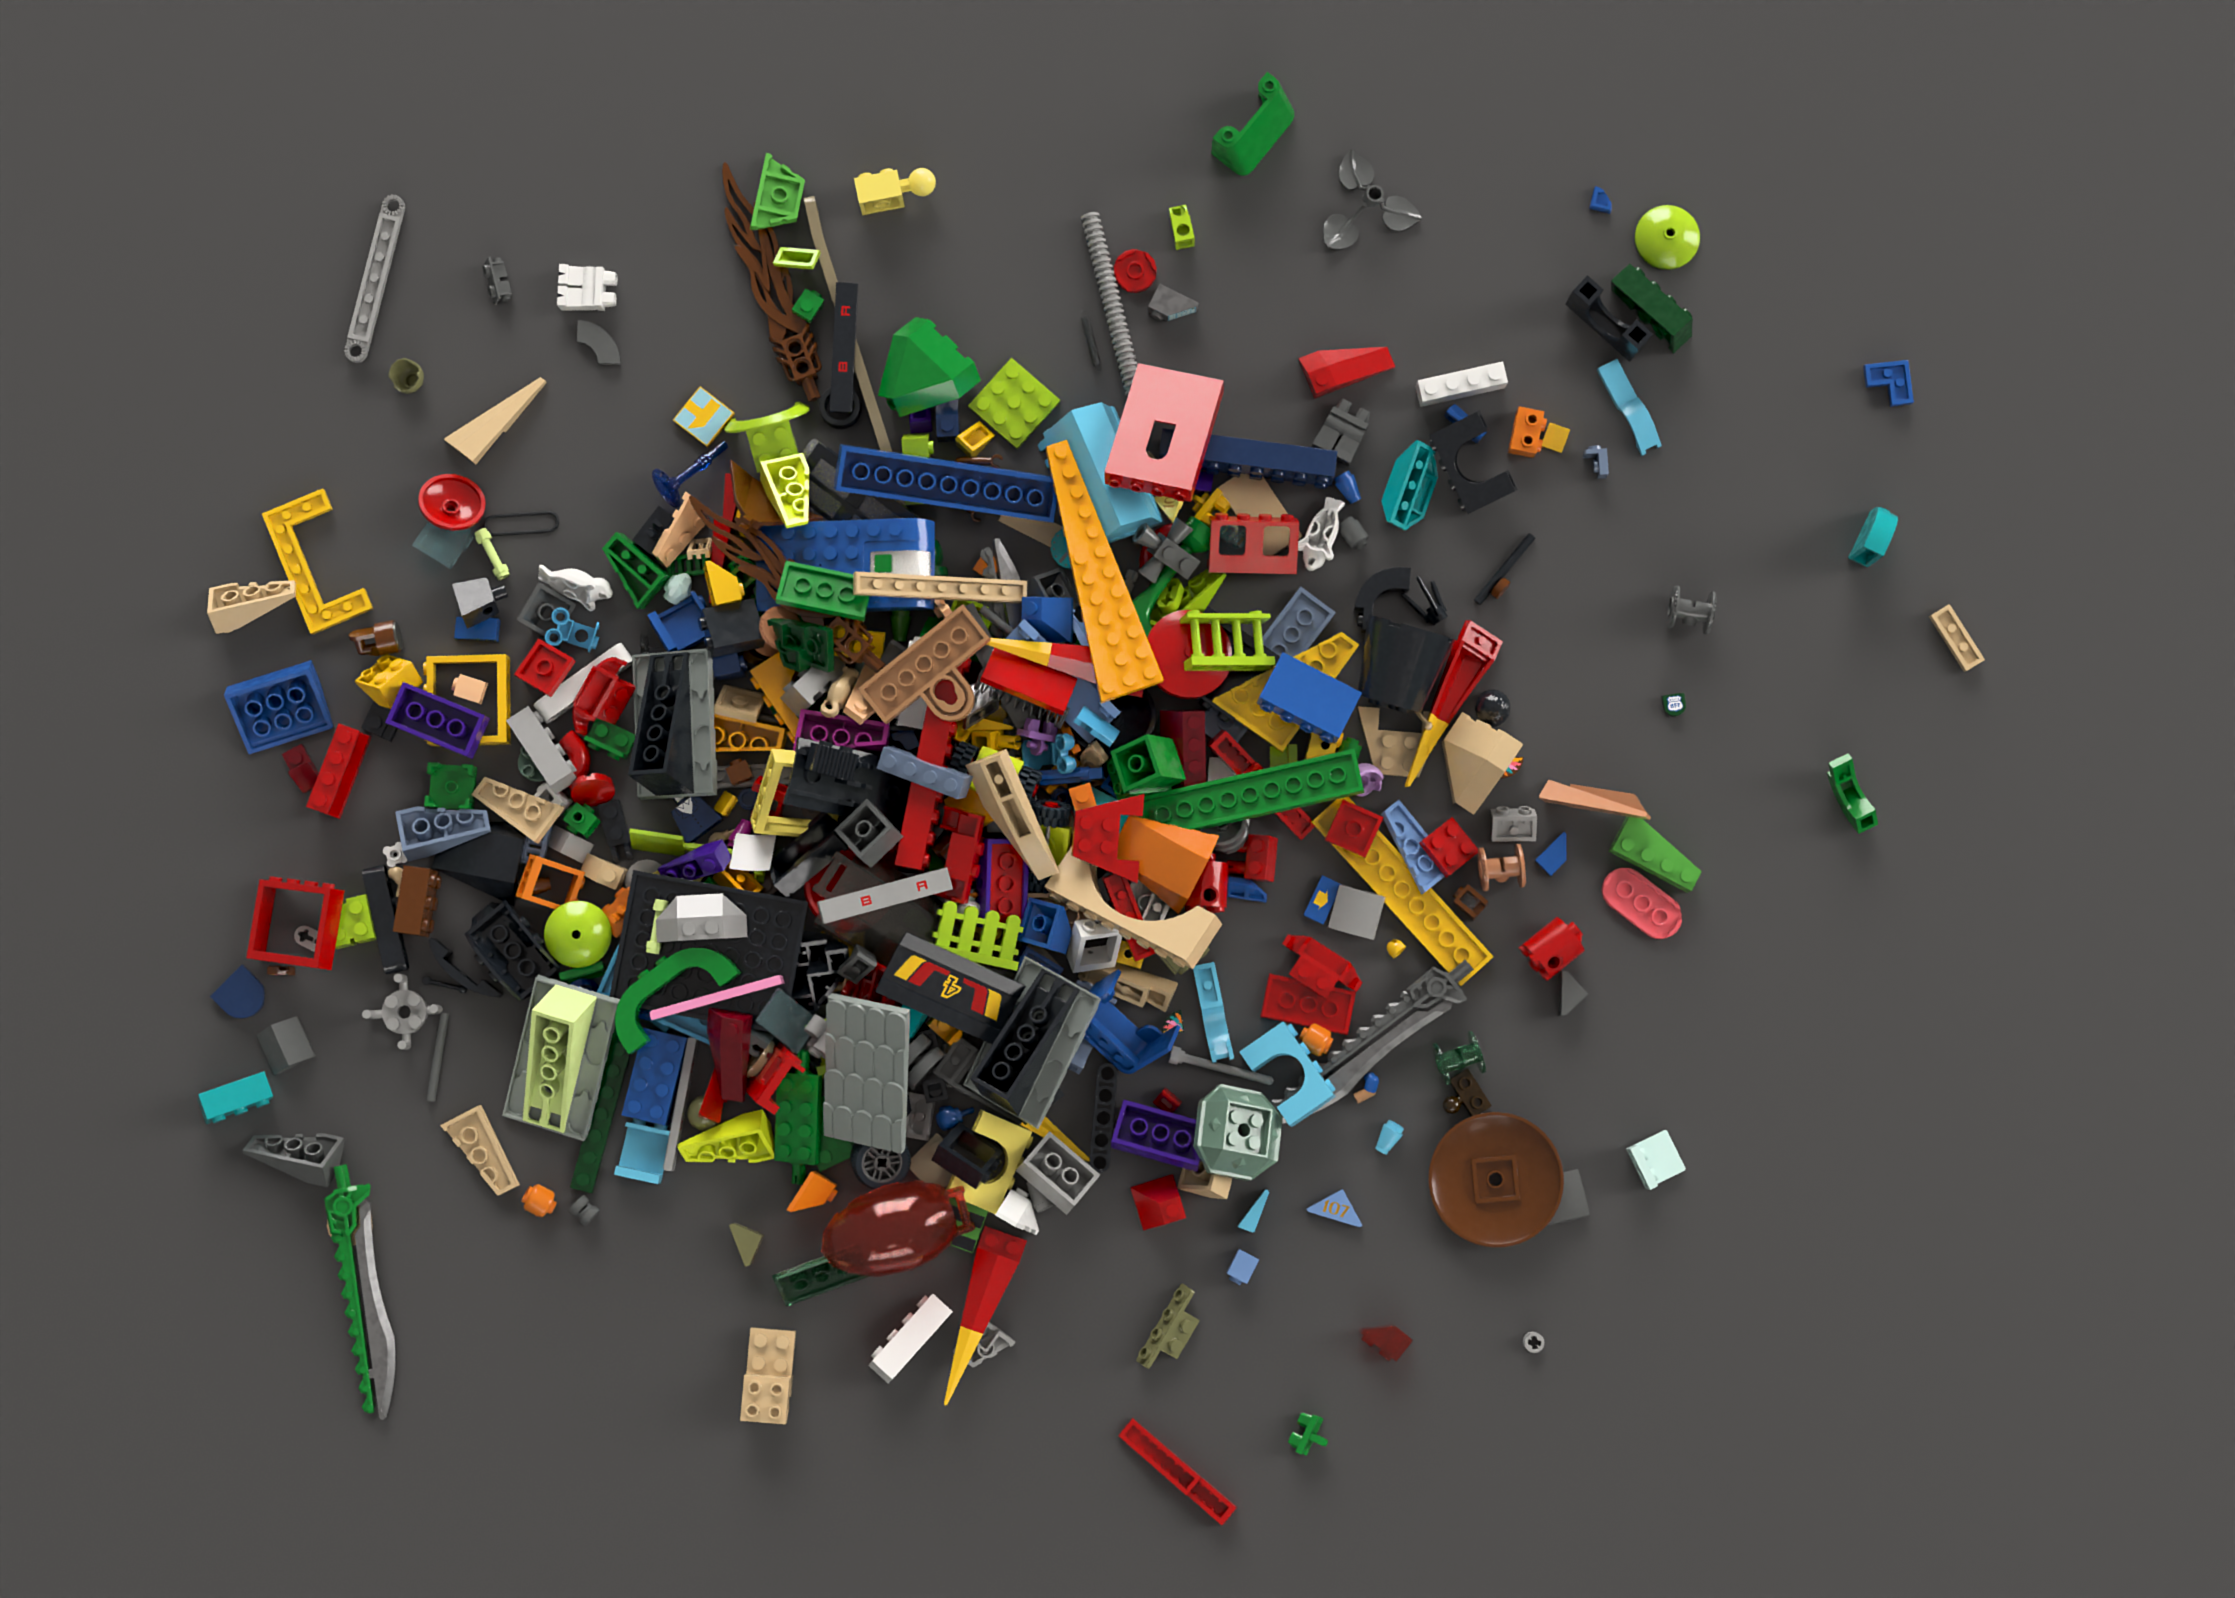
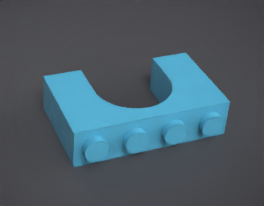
M1281 1022L1242 1049L1240 1054L1254 1072L1279 1056H1292L1300 1061L1305 1073L1303 1086L1295 1095L1277 1106L1288 1125L1293 1127L1334 1099L1336 1096L1333 1091L1336 1089L1329 1079L1324 1080L1320 1074L1323 1070L1316 1060L1314 1062L1311 1061L1308 1056L1311 1052L1304 1042L1301 1044L1295 1037L1298 1033L1292 1024L1287 1026L1285 1022Z

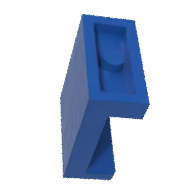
M695 591L690 592V598L658 615L655 611L647 615L652 628L667 652L687 650L704 641L706 637L704 631H701L699 628L698 618L701 617L702 609L707 607V604L702 595L697 596Z

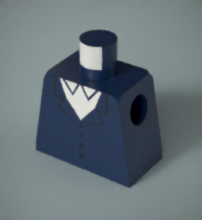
M700 796L673 798L678 807L671 813L687 843H694L724 821Z

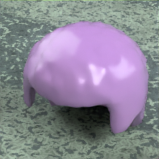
M1368 763L1358 764L1364 793L1357 794V796H1366L1373 790L1380 791L1382 780L1384 779L1382 772L1374 765Z

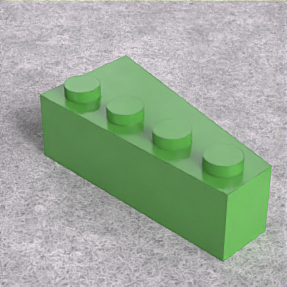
M1626 816L1608 851L1686 893L1692 891L1702 872L1640 818Z

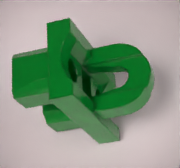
M1300 1414L1297 1424L1306 1428L1303 1436L1293 1432L1288 1440V1443L1296 1448L1295 1452L1307 1456L1313 1442L1325 1447L1327 1446L1328 1440L1317 1434L1324 1418L1318 1415Z

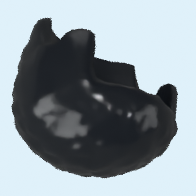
M1499 690L1484 691L1476 702V716L1480 721L1489 724L1492 728L1501 725L1510 715L1509 699Z

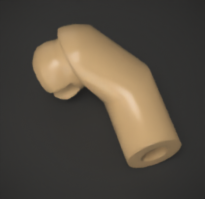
M392 867L388 870V877L392 878L398 885L396 897L399 896L403 869L400 867Z

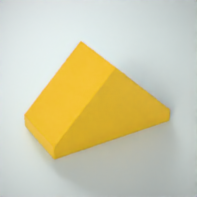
M978 421L955 438L956 446L968 457H976L995 437V434L982 422Z

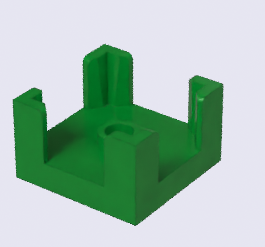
M428 762L427 773L431 775L429 796L425 795L424 806L430 809L446 808V810L474 809L475 797L471 794L476 789L477 767L468 764L457 766Z

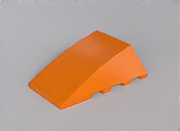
M1129 815L1119 833L1117 859L1139 861L1138 880L1179 914L1202 874L1219 835L1207 834L1194 829H1185L1176 825H1168Z

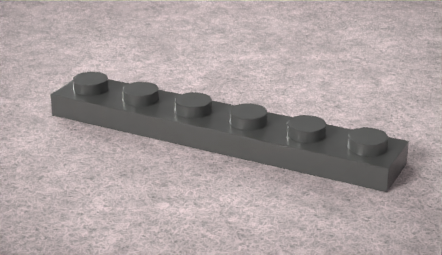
M972 602L965 606L986 634L992 638L974 603ZM989 645L983 646L975 653L984 669L994 647ZM1007 692L1005 693L1001 701L1017 729L1024 727L1026 718L1037 720L1035 714L1030 716V705L1025 712L1021 711L1023 699L1017 708L1013 707L1016 696L1006 705Z

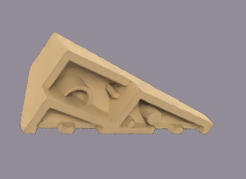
M541 377L453 432L444 440L474 464H477L503 431L507 432L547 382Z

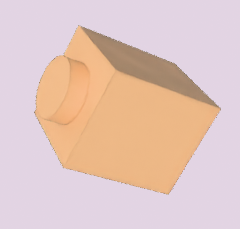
M460 674L459 678L454 679L451 690L454 691L453 695L482 704L488 683Z

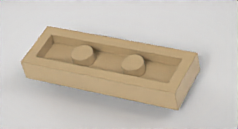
M1950 604L1929 616L1964 672L1985 660Z

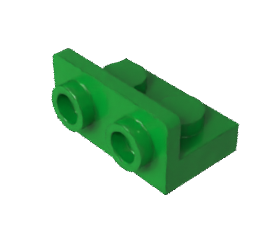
M596 718L588 736L585 735L584 740L589 742L588 747L598 752L602 748L608 751L607 756L619 761L620 758L627 760L634 745L635 734Z

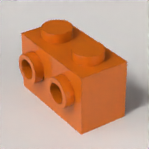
M1518 407L1508 453L1534 458L1537 452L1540 453L1543 440L1539 439L1540 433L1545 431L1547 419L1544 418L1545 411Z

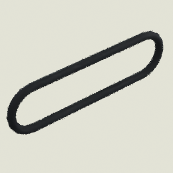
M552 511L498 514L488 516L483 523V528L487 529V522L492 518L551 514L556 519V524L551 529L503 533L489 532L491 536L547 533L557 529L559 518Z

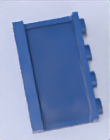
M1282 652L1257 704L1266 712H1274L1280 715L1283 721L1293 722L1299 725L1301 730L1319 735L1322 741L1336 744L1362 692Z

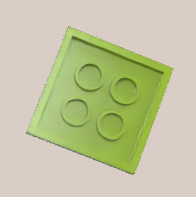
M1011 357L973 399L968 408L1018 450L1060 403V399Z

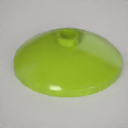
M1662 205L1649 210L1642 216L1635 230V245L1643 260L1651 266L1663 270L1677 269L1687 264L1696 254L1700 243V231L1696 221L1687 211L1677 206ZM1671 230L1674 235L1668 236L1666 231Z
M571 901L556 908L549 916L544 929L545 944L552 957L561 964L574 968L587 967L599 961L608 951L612 939L611 924L606 914L596 905L585 901ZM575 930L581 933L578 939H575L572 935Z

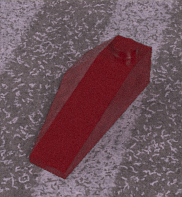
M709 1008L707 1034L721 1098L744 1102L753 1015Z

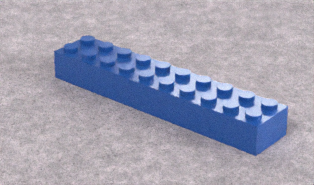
M842 444L839 447L833 487L836 491L1054 523L1057 496L1055 495L1051 476Z

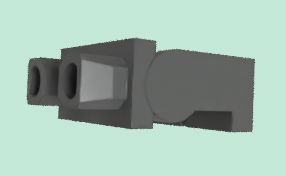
M1342 398L1336 407L1333 406L1320 432L1312 443V448L1332 450L1340 436L1341 439L1335 448V451H1338L1337 461L1349 466L1368 427L1367 422L1370 412L1360 408L1354 417L1348 413L1352 403Z

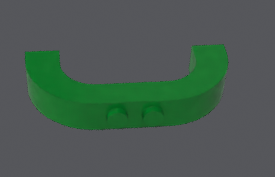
M688 948L671 955L669 958L666 956L662 957L655 963L656 967L650 972L646 969L637 976L638 981L632 984L622 995L615 1014L616 1032L628 1054L635 1053L651 1041L639 1020L640 1008L646 999L685 970L692 967L705 969L712 975L720 987H724L741 974L737 966L727 956L718 951L708 948Z

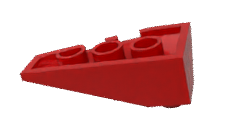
M1387 347L1320 350L1298 358L1314 399L1395 368Z

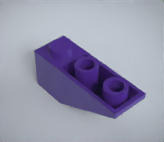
M723 839L704 844L658 867L657 870L660 875L694 880L724 871L731 860V854Z

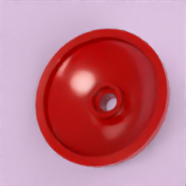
M442 474L429 479L422 486L418 497L419 509L430 523L439 528L453 531L464 530L478 523L484 514L486 505L484 494L479 486L470 479L456 474Z

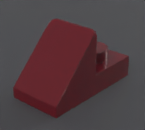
M300 744L283 753L282 756L290 769L288 774L302 793H306L313 789L319 773L304 745Z

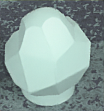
M686 573L672 575L664 586L666 592L663 597L675 605L679 604L680 601H684L691 595V577Z

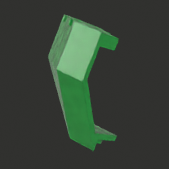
M915 317L893 334L878 396L885 397L890 409L897 411L899 417L959 399L981 381L974 361L968 356L964 358L957 351L958 346L947 335L942 337L935 330L936 325L930 319Z

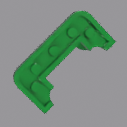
M1266 72L1258 83V97L1262 100V106L1241 132L1232 126H1225L1216 133L1212 140L1211 154L1240 176L1249 175L1294 119V109L1279 81L1269 72Z

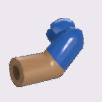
M1368 1072L1364 1076V1089L1353 1094L1358 1104L1376 1094L1379 1078L1373 1072Z

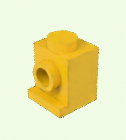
M1121 940L1116 963L1141 969L1143 959L1135 962L1133 957L1126 958L1124 953L1126 950H1129L1126 941Z

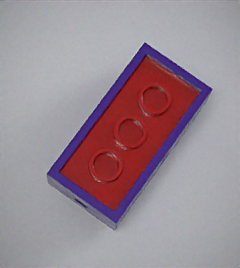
M984 837L985 849L979 859L980 873L976 886V893H978L976 902L980 905L978 918L984 919L985 914L993 910L999 913V922L1006 923V919L1010 915L1018 916L1022 923L1028 902L1029 867L1007 837ZM978 923L976 926L982 928L983 924Z

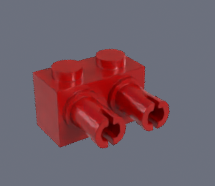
M1248 834V839L1243 847L1236 851L1247 853L1246 861L1228 860V865L1233 867H1228V874H1243L1245 879L1252 881L1274 882L1278 838L1269 835Z

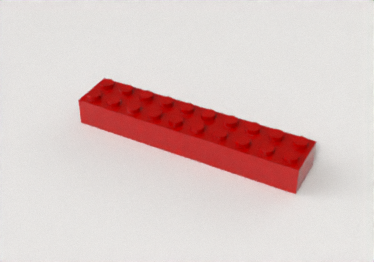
M970 658L957 667V670L963 677L965 672L969 673ZM949 680L940 681L935 687L937 699L945 701L948 705L955 704L957 702V695L953 682ZM928 705L917 758L948 768L946 766L947 759H952L954 749L951 740L952 737L956 738L958 725L957 722H948L940 719L932 712ZM911 782L901 834L904 837L899 840L895 866L898 868L922 873L925 872V868L929 869L931 855L928 852L929 847H933L936 834L933 832L934 824L938 825L940 812L937 808L938 803H943L944 794Z

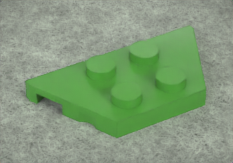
M766 153L750 230L797 222L805 180L798 174L791 172L790 168L786 165H780L772 159V155Z

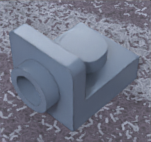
M1598 445L1589 446L1588 449L1584 450L1583 458H1596L1592 463L1593 473H1597V479H1606L1609 475L1607 448L1601 449V446Z

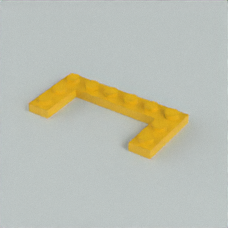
M323 488L262 513L288 580L296 582V600L312 635L373 610V606L364 588L324 604L293 526L333 510Z

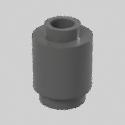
M1351 516L1339 524V533L1351 549L1356 548L1360 550L1368 544L1367 539L1369 535L1357 519L1354 520Z

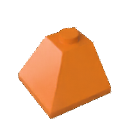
M816 1170L811 1171L787 1210L793 1212L823 1205L827 1201L832 1202L838 1193L835 1190L837 1184Z

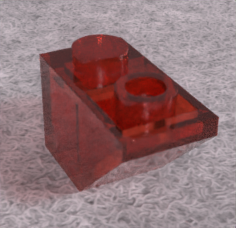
M1394 1324L1366 1327L1359 1331L1363 1334L1361 1339L1371 1347L1374 1344L1381 1349L1379 1354L1388 1361L1393 1358L1397 1362L1413 1341Z

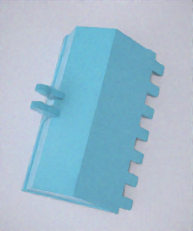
M1100 402L1071 410L1043 433L1045 438L1038 444V448L1040 451H1045L1046 446L1064 440L1068 441L1110 544L1134 535L1137 529L1144 523L1153 528L1165 522L1153 494L1134 492L1131 489L1121 487L1114 488L1105 484L1104 471L1118 430L1120 418L1115 407ZM1048 459L1045 460L1047 468H1049Z

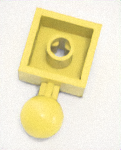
M890 168L883 169L880 173L872 175L871 173H862L857 178H854L862 216L903 208L905 205L902 193L912 191L917 196H927L933 192L936 186L935 176L930 170L925 168L914 170L909 178L899 180L897 170Z

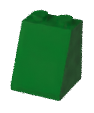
M1146 734L1110 751L1124 793L1166 789L1186 780L1174 741L1171 738Z

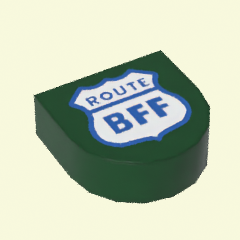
M1684 693L1661 696L1663 709L1667 715L1676 717L1684 712L1686 708Z

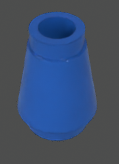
M1349 470L1334 478L1336 482L1334 485L1350 504L1361 499L1354 474H1351Z

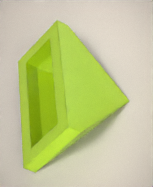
M780 247L773 265L778 267L814 269L821 253L820 250Z

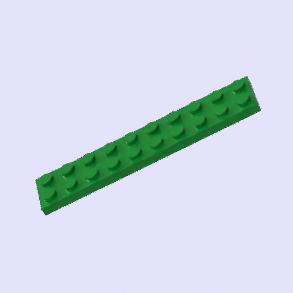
M1350 749L1144 796L1143 816L1140 817L1158 821L1159 823L1176 825L1185 829L1202 830L1364 793L1355 749Z

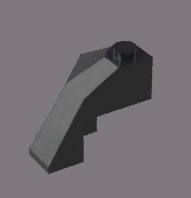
M804 931L790 1005L793 1017L815 1014L823 1001L829 997L843 978L837 972L840 965L850 958L848 946L829 934Z

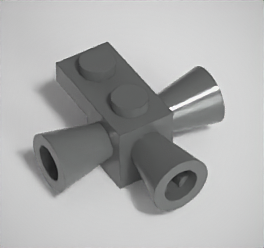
M1176 517L1166 537L1160 532L1157 535L1147 523L1142 524L1135 532L1133 541L1148 547L1147 551L1153 557L1138 572L1151 582L1156 583L1163 565L1166 564L1188 580L1200 561L1178 546V544L1194 529Z

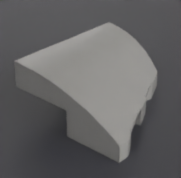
M989 1322L968 1365L975 1367L981 1364L984 1359L997 1355V1352L1008 1346H1013L1015 1341Z

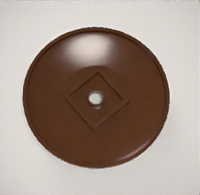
M1481 1113L1456 1124L1438 1143L1429 1167V1190L1437 1213L1453 1232L1465 1240L1481 1246L1508 1247L1531 1239L1542 1231L1554 1217L1563 1194V1167L1560 1156L1552 1141L1532 1122L1509 1113ZM1492 1173H1499L1502 1177V1182L1498 1186H1493L1489 1182V1177Z

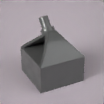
M868 799L835 829L836 833L852 851L870 868L904 837Z

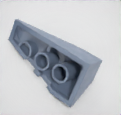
M417 806L395 812L402 851L408 862L435 855L491 832L487 810L426 809L425 807Z

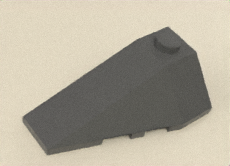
M318 1133L316 1137H304L303 1134H296L292 1138H282L281 1135H254L242 1151L243 1154L306 1183L328 1187L335 1177L334 1166L340 1165L345 1139L325 1133Z

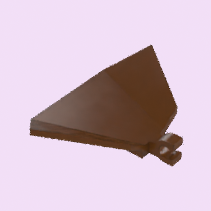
M730 460L734 502L741 513L739 519L743 521L737 529L745 534L751 527L759 530L762 526L783 525L784 523L768 499L762 483L752 477L733 460ZM808 512V522L821 521L823 519L822 516Z

